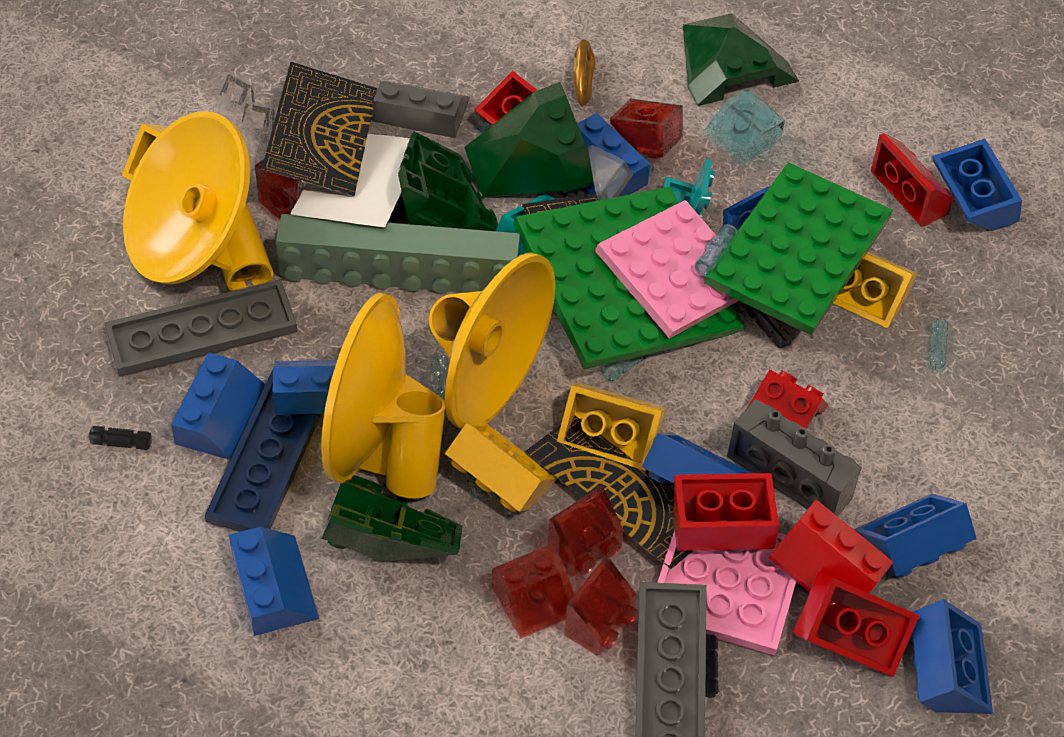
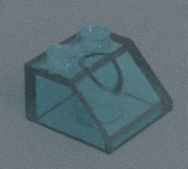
M746 88L725 101L704 129L703 134L741 166L781 142L785 120L749 88Z

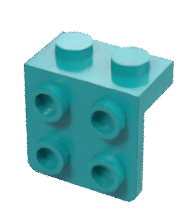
M705 159L693 184L670 177H665L662 183V188L671 187L678 202L686 200L700 217H702V208H708L712 192L708 191V187L712 185L715 170H711L712 160Z

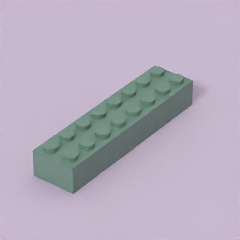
M281 214L276 246L280 277L290 281L307 279L315 280L321 284L343 282L349 286L367 284L374 285L380 289H386L391 286L403 287L408 291H417L419 289L434 290L440 294L449 291L468 293L483 291L508 263L519 257L520 234L387 223L386 227H376Z

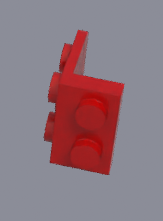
M769 369L748 407L757 399L763 404L779 411L782 416L791 422H796L801 427L807 429L816 412L822 414L828 403L822 399L824 393L816 388L807 385L806 389L795 384L797 378L783 370L778 374Z

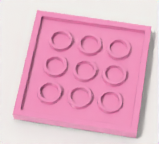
M686 200L599 243L596 247L595 252L669 339L739 301L704 284L705 275L726 246Z
M675 530L664 561L668 565L671 564L676 549ZM778 532L775 548L784 539L786 534ZM775 549L694 550L672 569L663 564L657 583L707 585V634L715 635L717 639L776 656L796 581L768 559Z

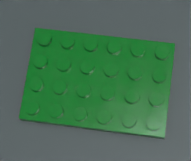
M788 162L705 275L704 284L812 335L890 220L893 210Z

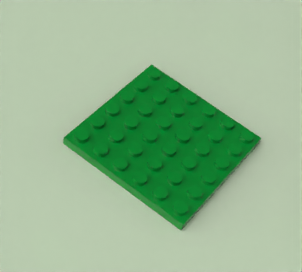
M671 187L515 217L513 225L517 233L520 234V240L526 252L536 253L545 257L553 267L555 274L553 308L583 369L726 337L741 332L745 327L732 304L669 339L595 252L599 243L678 204L679 202Z

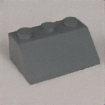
M381 81L373 100L374 120L377 123L456 138L470 96L391 81Z

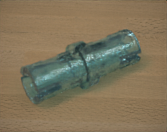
M729 224L723 225L715 238L707 242L705 252L695 263V269L699 274L705 276L708 271L712 273L723 255L726 256L728 254V248L738 234L735 227Z

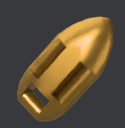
M586 39L580 40L576 48L573 73L575 96L581 106L586 105L592 96L591 87L593 71L595 69V55L590 42Z

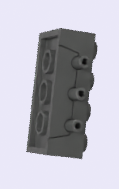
M757 399L734 422L727 453L729 459L752 473H771L773 487L806 509L815 500H818L838 517L850 503L862 469L851 457L839 453L826 441L811 435L806 428L801 427L796 422H791L782 416L779 411L763 404Z

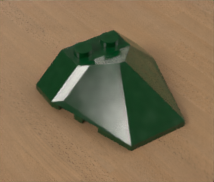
M732 13L683 24L687 85L698 106L723 100L726 86L768 77L773 88L799 81L788 61Z
M561 82L533 92L464 147L479 189L485 198L519 196V194L528 193L543 195L546 192L556 191L571 193L599 182Z
M413 131L398 171L409 224L496 232L498 227L496 215L492 209L488 210L484 206L482 200L485 196L482 191L478 190L476 192L471 183L474 177L461 155Z
M354 475L350 480L348 479L344 483H340L322 539L327 540L331 546L338 549L349 548L381 562L458 555L461 544L462 525L428 508L425 509L424 513L407 506L410 499L399 496L398 500L382 493L383 486L365 478Z

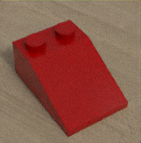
M818 572L793 634L894 677L919 615Z

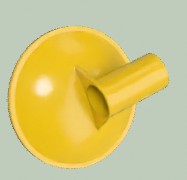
M199 111L179 118L158 135L136 168L125 201L123 216L124 242L133 266L140 274L154 282L171 285L182 283L196 277L211 264L221 268L230 291L246 288L245 281L251 280L254 286L271 282L273 279V269L249 206L246 203L250 184L248 148L238 127L226 117L214 112ZM247 267L249 274L242 275L240 269Z
M536 253L520 255L508 263L483 291L445 295L433 305L429 315V326L431 332L450 358L445 385V409L448 419L454 426L462 429L469 422L489 423L497 416L529 373L547 332L555 299V274L551 263L545 257Z
M377 293L368 299L353 321L333 372L322 427L321 454L323 468L330 480L339 483L350 480L359 469L386 476V486L392 493L405 498H423L431 495L436 490L445 401L439 395L406 374V345L398 303L394 296L390 294Z

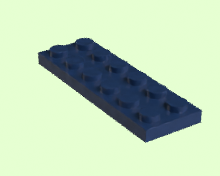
M273 370L205 513V521L207 523L240 532L257 527L271 529L321 417V414L275 415Z

